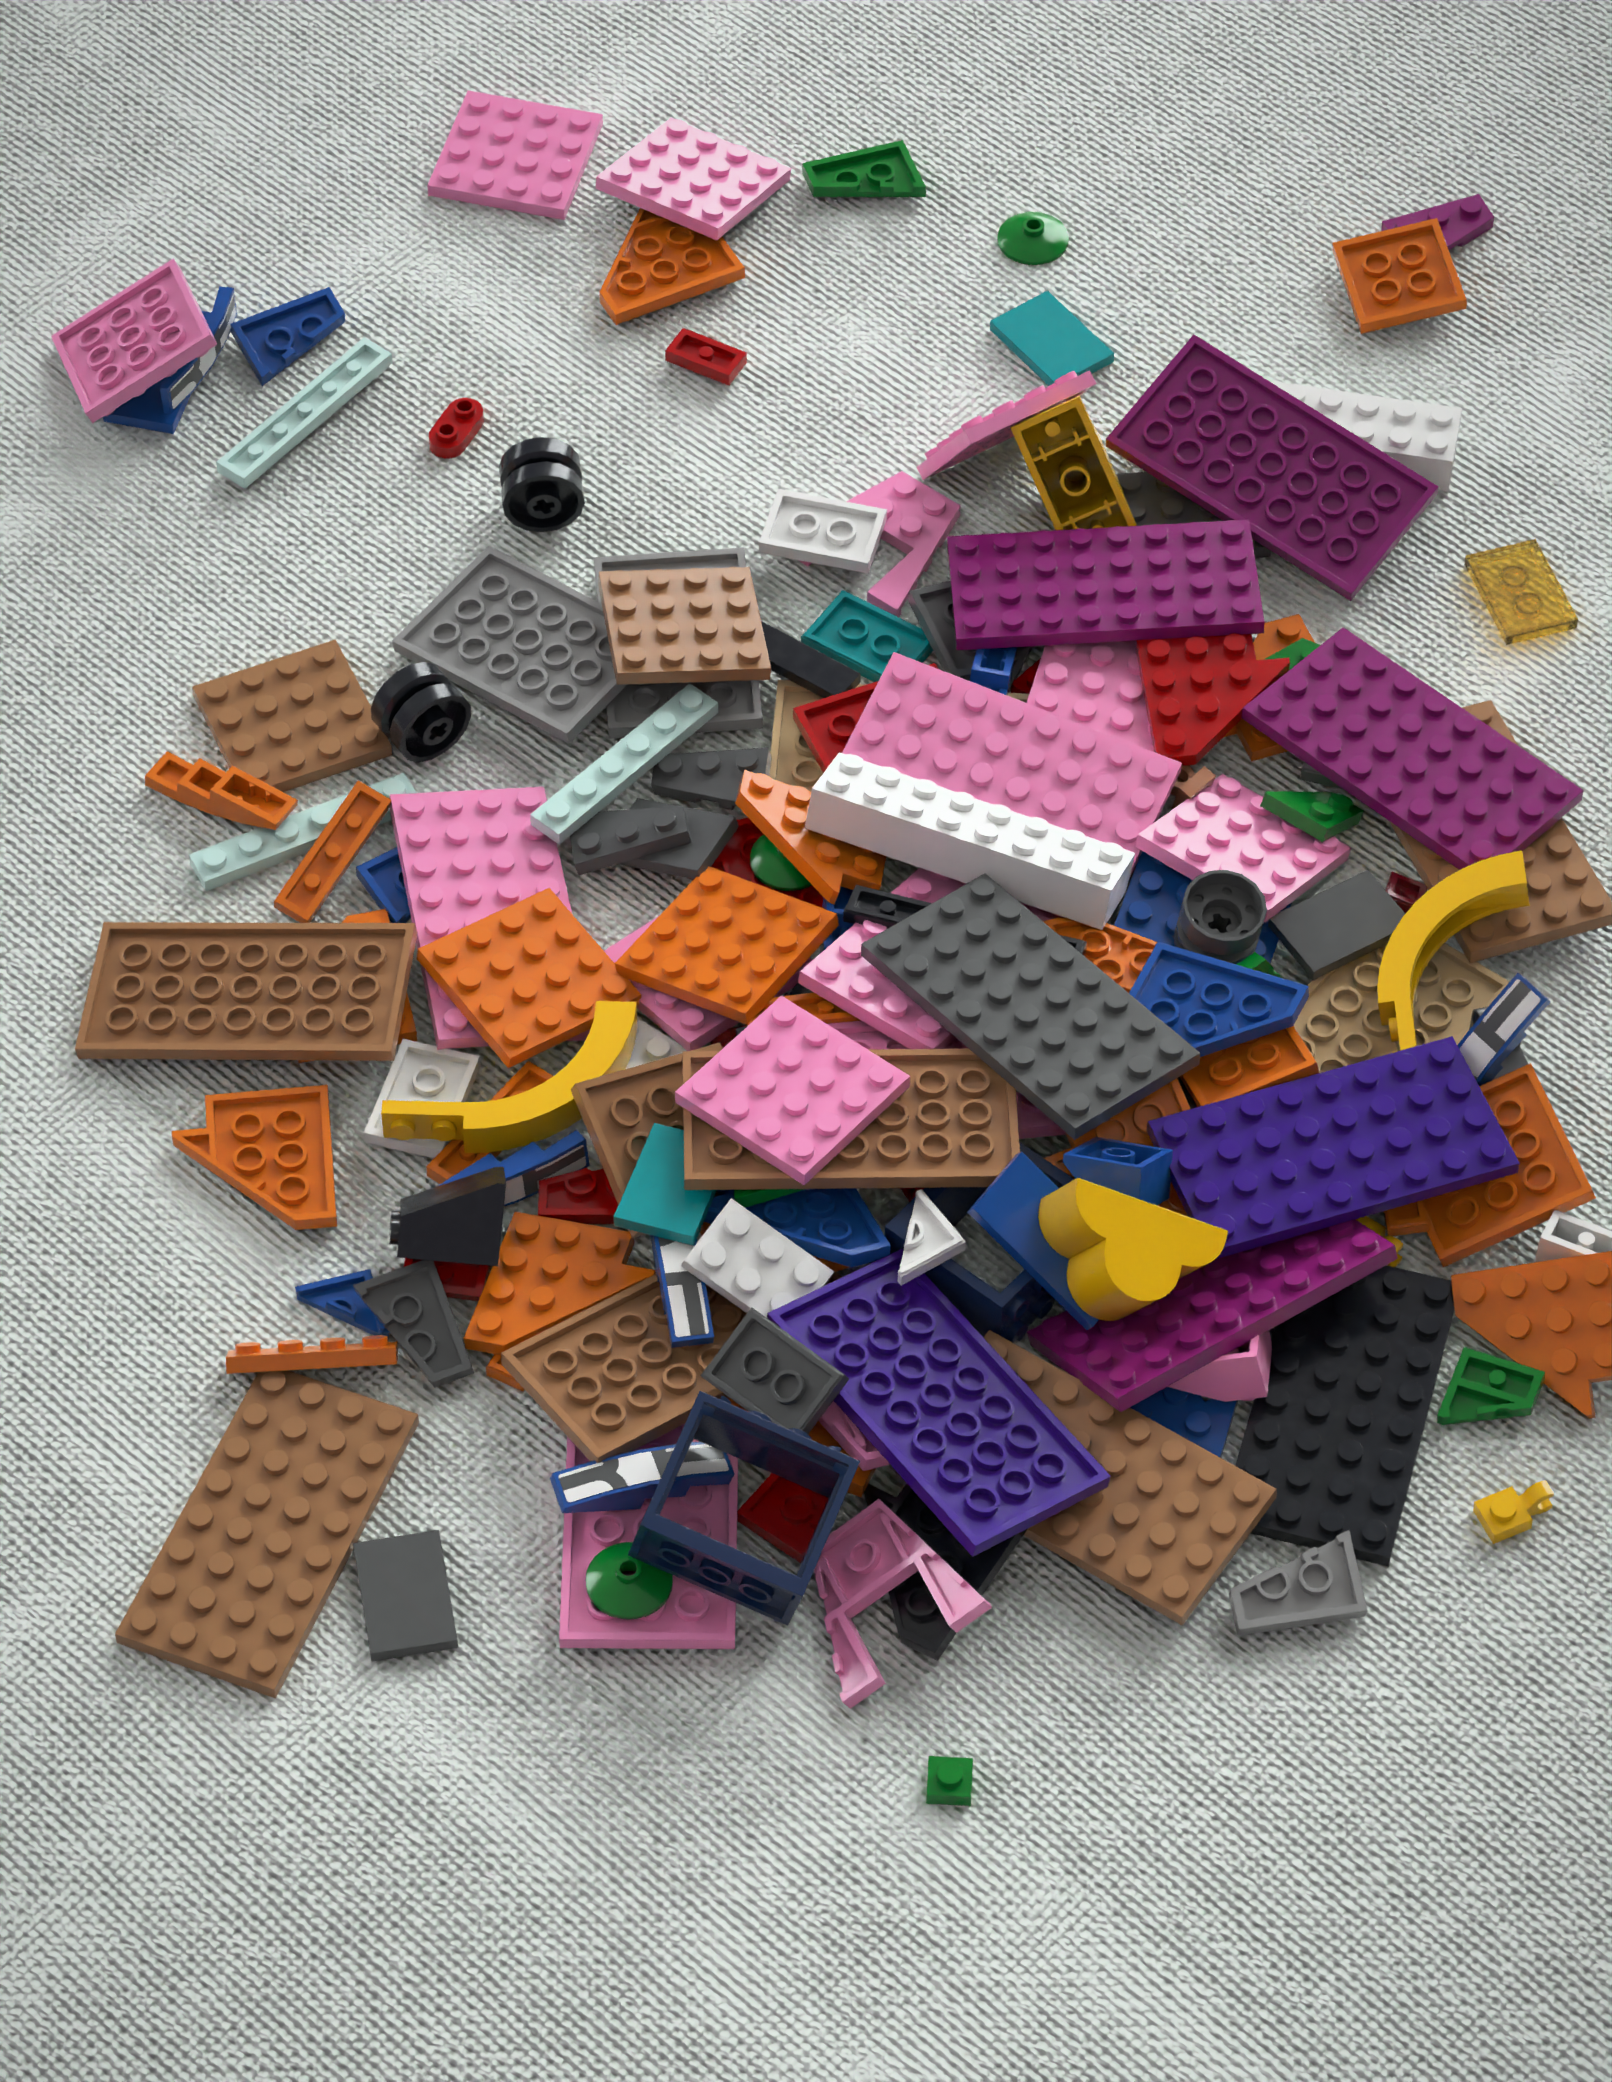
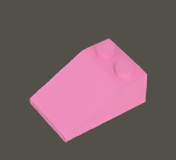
M1269 1330L1167 1387L1224 1402L1237 1400L1251 1401L1256 1398L1267 1397L1272 1358V1341Z

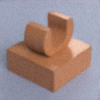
M1182 766L1179 777L1184 782L1176 781L1170 794L1176 796L1171 809L1173 810L1185 800L1192 799L1203 789L1213 785L1216 775L1205 766L1196 774L1190 766Z

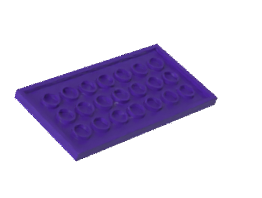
M1453 1036L1148 1121L1147 1133L1154 1147L1173 1150L1172 1162L1170 1164L1171 1183L1187 1216L1228 1231L1225 1246L1216 1259L1518 1173L1520 1165Z
M903 1249L767 1313V1318L849 1378L848 1382L834 1399V1402L972 1557L1108 1487L1111 1477L1109 1473L925 1273L902 1286L898 1283V1270L900 1269Z

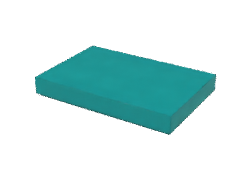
M1048 290L990 320V331L1048 386L1054 384L1056 379L1071 371H1075L1077 376L1089 370L1093 374L1114 362V352Z
M844 590L840 592L801 636L802 643L859 672L861 676L873 682L879 681L893 652L921 663L933 652L921 628Z
M657 1123L653 1124L614 1214V1226L694 1246L717 1190H684V1130Z

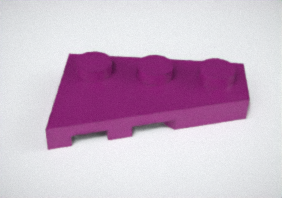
M1476 194L1382 221L1381 231L1437 218L1447 247L1451 250L1455 246L1463 247L1493 228L1494 215L1481 196Z

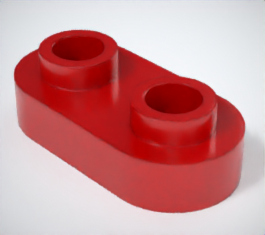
M459 398L448 405L429 431V447L435 456L450 459L461 455L484 424L483 407L477 400Z

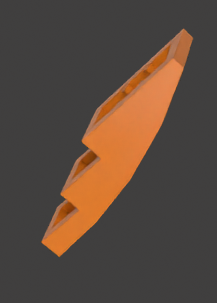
M168 751L145 775V786L211 815L251 826L276 830L298 805L297 799L233 765L225 772L200 758L193 765Z

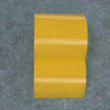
M1080 396L1010 426L1055 530L1137 526L1106 449Z
M1076 1178L1041 1198L1038 1211L1040 1229L1047 1243L1057 1253L1069 1259L1067 1283L1074 1301L1088 1315L1104 1321L1122 1319L1165 1297L1176 1286L1178 1279L1215 1260L1222 1252L1228 1231L1081 1178Z

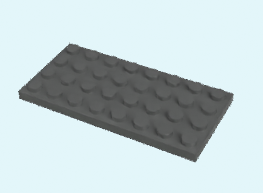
M987 874L979 876L861 944V956L1074 1140L1200 1064L1199 1051Z

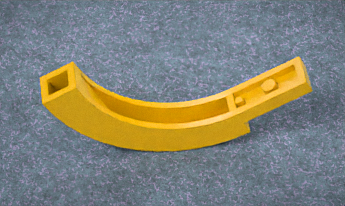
M1523 851L1501 854L1481 860L1446 877L1419 898L1396 926L1383 953L1379 968L1377 992L1381 1025H1389L1391 1042L1399 1041L1400 1051L1417 1046L1413 1011L1415 993L1425 967L1438 949L1461 929L1479 919L1504 910L1530 906Z
M596 1001L594 1020L590 1032L576 1056L555 1076L528 1091L511 1097L484 1102L382 1100L381 1117L384 1138H396L398 1140H464L465 1153H488L525 1146L533 1141L537 1142L567 1129L582 1119L571 1092V1088L575 1083L626 1069L632 1055L637 1034V1002Z

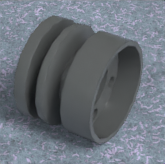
M1212 870L1197 876L1187 886L1173 936L1175 947L1233 964L1240 963L1256 950L1267 912L1265 896L1255 882L1237 872Z

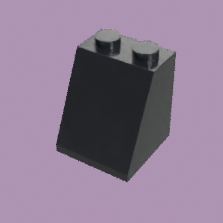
M493 1167L400 1199V1210L391 1211L389 1244L397 1245V1257L498 1266L506 1191L504 1167Z

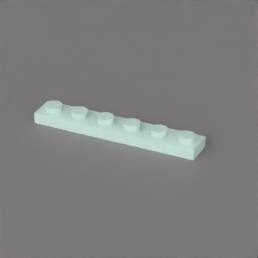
M362 338L216 462L217 472L246 489L392 365V353L367 338Z
M689 683L530 814L531 825L560 845L718 714V702Z
M405 773L369 786L387 798H390V794L416 793ZM348 794L288 816L276 830L260 827L189 854L190 865L205 891H209L308 853ZM390 809L378 825L392 820Z

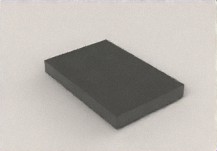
M637 798L630 809L677 805ZM684 807L689 824L691 843L620 863V865L695 879L696 876L699 877L708 866L711 867L738 829L737 819L735 816Z
M1366 870L1277 913L1269 919L1268 927L1310 978L1315 980L1386 945L1405 913L1369 870Z
M752 1307L700 1375L747 1411L761 1412L767 1415L772 1423L786 1429L796 1428L807 1434L810 1433L849 1380L846 1375Z
M439 1530L353 1543L371 1662L458 1648Z

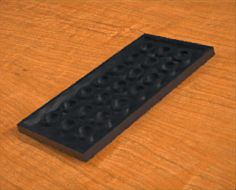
M1385 1265L1274 1327L1271 1338L1272 1358L1267 1397L1256 1398L1253 1401L1235 1465L1277 1489V1498L1250 1534L1304 1547L1319 1548L1335 1540L1337 1535L1349 1530L1356 1559L1389 1567L1455 1312L1451 1280Z

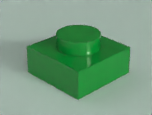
M929 1756L926 1804L971 1806L973 1758Z

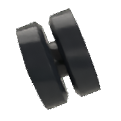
M532 438L511 446L502 455L499 464L502 506L505 516L513 525L526 531L548 532L559 530L571 524L581 515L585 504L579 454L571 445L553 438Z
M420 662L406 666L384 682L374 697L371 706V718L388 739H391V742L407 760L419 763L442 755L459 741L471 719V705L451 685V682L435 664Z

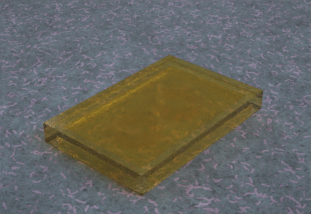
M1536 539L1465 555L1464 565L1506 645L1577 628L1579 619Z

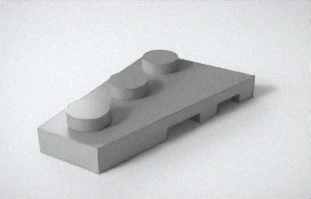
M1349 1530L1337 1535L1335 1540L1319 1548L1313 1547L1301 1553L1299 1558L1281 1567L1275 1566L1231 1588L1229 1592L1237 1636L1366 1617L1368 1611Z

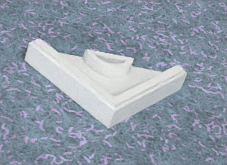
M922 1189L916 1192L900 1269L898 1270V1283L901 1286L966 1250V1241Z

